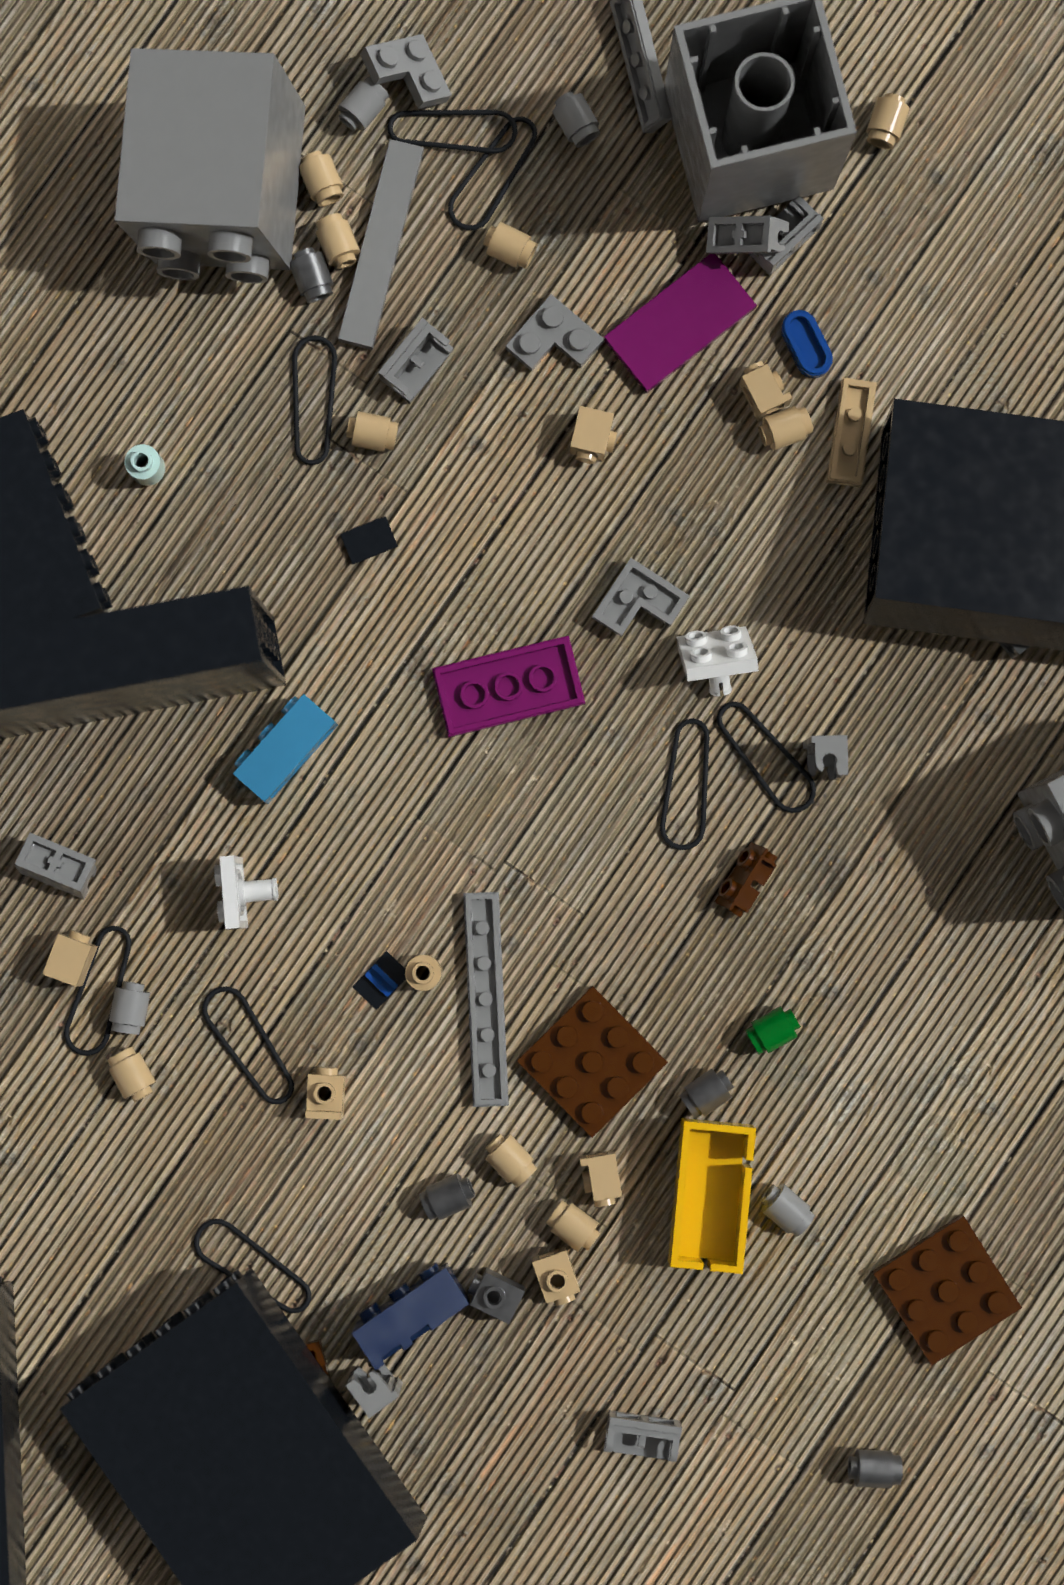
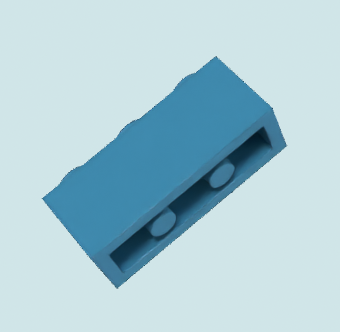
M305 694L299 699L294 696L282 709L283 718L276 725L270 723L260 733L258 739L261 742L252 752L249 749L244 751L234 763L237 769L233 772V775L267 804L271 802L338 726L330 716Z

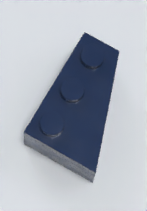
M437 1263L430 1265L418 1274L421 1280L410 1287L406 1282L401 1284L388 1294L391 1298L380 1307L375 1302L358 1313L360 1320L357 1321L352 1335L375 1371L385 1364L383 1360L400 1349L404 1351L413 1345L412 1341L427 1331L434 1330L469 1305L470 1298L448 1263L441 1267Z

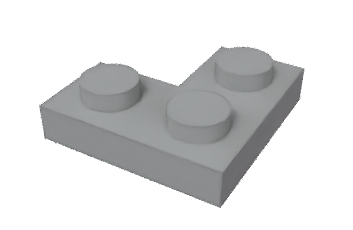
M423 34L366 46L360 53L374 85L404 78L418 109L446 103L452 96Z
M550 294L507 343L505 349L531 372L554 346L582 368L604 343V338Z
M630 558L592 618L620 637H622L640 608L670 627L690 596L633 558Z

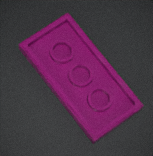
M709 254L605 335L604 341L644 391L648 393L755 310L757 305L716 254Z
M569 636L432 668L449 738L586 704Z

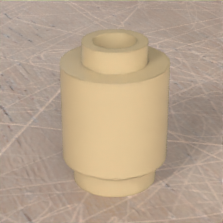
M887 93L885 97H878L876 99L866 129L868 134L867 142L872 146L891 150L894 144L899 142L910 110L902 96Z
M314 151L302 158L303 163L299 166V171L311 199L316 201L319 207H326L341 200L344 196L342 192L343 183L330 154Z
M334 213L317 221L316 227L318 230L316 236L328 265L337 266V269H344L355 264L357 261L356 257L361 251L348 220L343 219L341 213Z
M500 222L497 228L494 226L489 228L483 245L488 247L487 255L516 269L519 266L527 269L535 254L538 243L532 241L530 235Z
M793 406L762 418L763 425L758 426L764 446L770 445L774 451L806 439V435L813 433L812 421L804 406L798 409Z
M358 411L356 418H349L346 438L352 439L351 446L385 452V449L394 451L399 423L392 422L390 417Z
M418 955L408 962L405 969V977L412 988L419 991H427L437 986L440 982L442 967L433 956ZM420 966H426L430 970V976L426 980H421L416 975V971Z
M133 1046L107 1060L111 1067L108 1071L124 1100L132 1097L135 1103L153 1093L150 1086L156 1083L141 1053L136 1054Z
M499 1134L485 1147L489 1154L484 1159L508 1184L512 1182L516 1188L523 1184L537 1169L532 1163L533 1157L511 1134L505 1138Z
M563 1200L546 1222L552 1228L551 1232L577 1252L582 1247L588 1251L601 1234L595 1229L599 1224L596 1220L575 1204L571 1203L569 1205Z

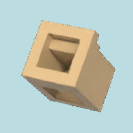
M759 361L744 370L745 375L741 377L739 386L757 421L790 405L792 400L790 392L782 394L781 391L785 389L782 379L777 371L771 372L768 364L764 365L762 361Z
M316 1067V1073L308 1074L305 1118L341 1120L344 1117L346 1074H338V1068ZM321 1087H328L331 1090L330 1099L323 1100L319 1097L318 1091Z
M615 1151L579 1156L581 1167L588 1166L589 1171L582 1172L585 1193L592 1192L594 1206L602 1207L615 1204V1198L622 1197Z

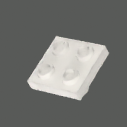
M731 625L717 631H691L686 635L676 636L678 652L687 682L709 678V693L713 696H720L719 683L723 687L724 696L731 693L730 675L759 671L758 658L746 626Z
M234 855L219 857L220 865L214 866L215 883L217 887H222L223 901L217 902L218 920L220 923H225V929L248 928L247 903L267 900L277 901V878L245 881L243 858Z

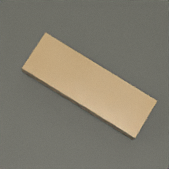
M842 377L826 483L861 488L877 382Z

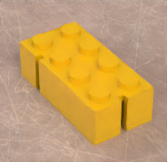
M681 1118L668 1254L670 1267L703 1270L704 1262L701 1258L708 1259L707 1266L710 1271L743 1274L753 1168L749 1164H743L742 1161L743 1158L749 1161L754 1159L756 1127L753 1125Z

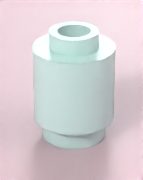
M145 444L136 445L125 456V468L137 483L151 486L163 478L165 463L153 447ZM148 460L145 467H139L142 462Z

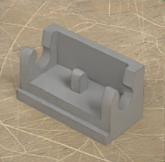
M800 196L792 200L776 216V218L789 222V232L778 233V243L783 244L785 250L783 252L771 251V253H748L769 276L820 229L824 220Z
M773 216L709 217L706 253L783 252L785 246L778 243V233L789 232V222Z
M422 318L379 370L380 380L411 404L454 351V348L449 344L450 340Z
M847 735L810 736L803 741V749H807V770L812 777L816 774V768L819 772H822L824 767L827 766L829 780H839L848 775Z
M29 833L14 864L20 874L85 900L89 891V887H87L91 876L95 877L97 870L95 866L96 859L33 833Z
M385 1364L379 1368L380 1374L371 1370L369 1377L358 1366L350 1373L345 1385L368 1418L378 1413L400 1395L403 1382L399 1377L396 1379Z
M609 1410L603 1450L610 1453L616 1452L677 1462L682 1432L680 1420Z

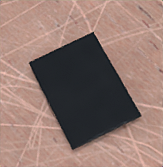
M386 516L340 534L352 565L398 547Z
M386 951L352 987L377 1010L406 980L405 968Z

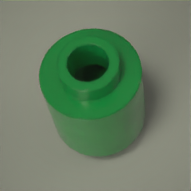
M779 1006L752 1021L753 1026L745 1029L760 1055L765 1051L771 1053L796 1039L798 1036L795 1030L801 1026L791 1009L784 1012L782 1007Z

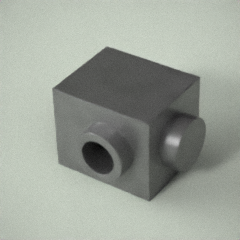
M486 1268L483 1276L476 1273L467 1293L473 1295L470 1302L471 1306L510 1324L525 1293V1286Z

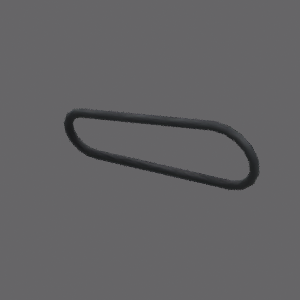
M500 110L399 111L390 118L387 126L388 134L393 140L424 147L492 154L502 153L509 149L516 141L518 133L517 124L512 116ZM498 115L510 122L512 136L506 145L499 148L398 138L394 134L393 123L401 116Z
M525 117L513 118L515 123L524 122L528 124L532 130V137L486 217L480 223L475 225L461 223L455 217L453 205L456 198L490 153H484L451 196L448 204V213L456 226L464 230H477L490 220L536 141L537 129L530 119ZM509 121L488 148H495L511 127Z
M317 335L308 336L299 341L292 355L295 453L301 462L308 465H317L323 462L329 453L337 368L335 347L329 340ZM309 341L323 342L328 346L332 354L325 445L323 454L315 460L303 457L300 452L297 356L300 348Z
M729 702L723 705L717 715V724L720 730L773 802L780 809L789 813H797L807 809L814 801L816 795V786L811 775L744 704ZM730 707L742 709L804 775L811 788L810 797L805 804L800 807L791 808L778 800L722 723V716L726 709Z
M694 718L682 721L677 726L674 734L660 821L662 838L671 848L677 850H689L697 846L703 839L706 829L710 737L707 726L702 721ZM696 724L704 732L700 832L692 843L679 845L668 838L665 823L680 732L684 726Z
M120 926L106 927L98 935L95 945L98 946L84 984L77 991L65 1024L64 1038L66 1044L73 1052L79 1055L90 1056L97 1054L106 1046L110 1037L112 1022L109 1021V1018L101 1044L89 1051L75 1047L71 1042L69 1031L104 935L111 931L122 933L126 940V948L116 987H122L132 941L128 932Z
M218 987L212 990L205 997L202 1004V1014L205 1022L266 1102L271 1104L286 1102L293 1094L294 1082L247 1000L237 989L232 987ZM230 992L235 994L242 1002L288 1081L289 1090L283 1098L273 1099L264 1092L210 1020L208 1004L215 994Z
M212 1219L204 1222L198 1228L194 1237V1248L197 1255L205 1263L226 1276L232 1274L229 1270L206 1257L199 1246V1238L202 1232L213 1224H221L229 1228L305 1289V1302L297 1308L287 1307L274 1299L280 1309L288 1313H299L309 1306L311 1290L306 1282L234 1225L223 1219Z

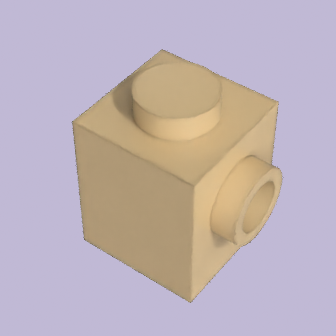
M584 406L579 407L570 445V454L576 455V460L583 463L596 464V460L604 462L606 452L613 453L617 432L611 431L614 413Z
M70 930L68 935L57 934L42 974L74 987L83 986L98 946L89 943L90 936L74 930Z
M566 1246L532 1257V1264L546 1304L554 1301L555 1306H560L576 1299L574 1294L580 1292V1286Z

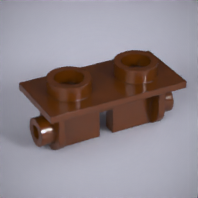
M751 842L738 856L737 866L730 877L721 884L715 903L729 909L731 913L740 918L744 912L748 914L760 894L759 891L751 887L752 882L755 881L764 886L777 866L775 861L778 857L770 853L767 848Z

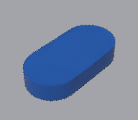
M796 310L789 313L782 323L781 334L797 368L808 378L824 376L832 365L833 356L815 318L804 310Z

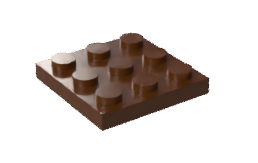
M593 986L517 1060L591 1138L668 1063Z
M962 1214L872 1271L931 1366L1022 1308Z

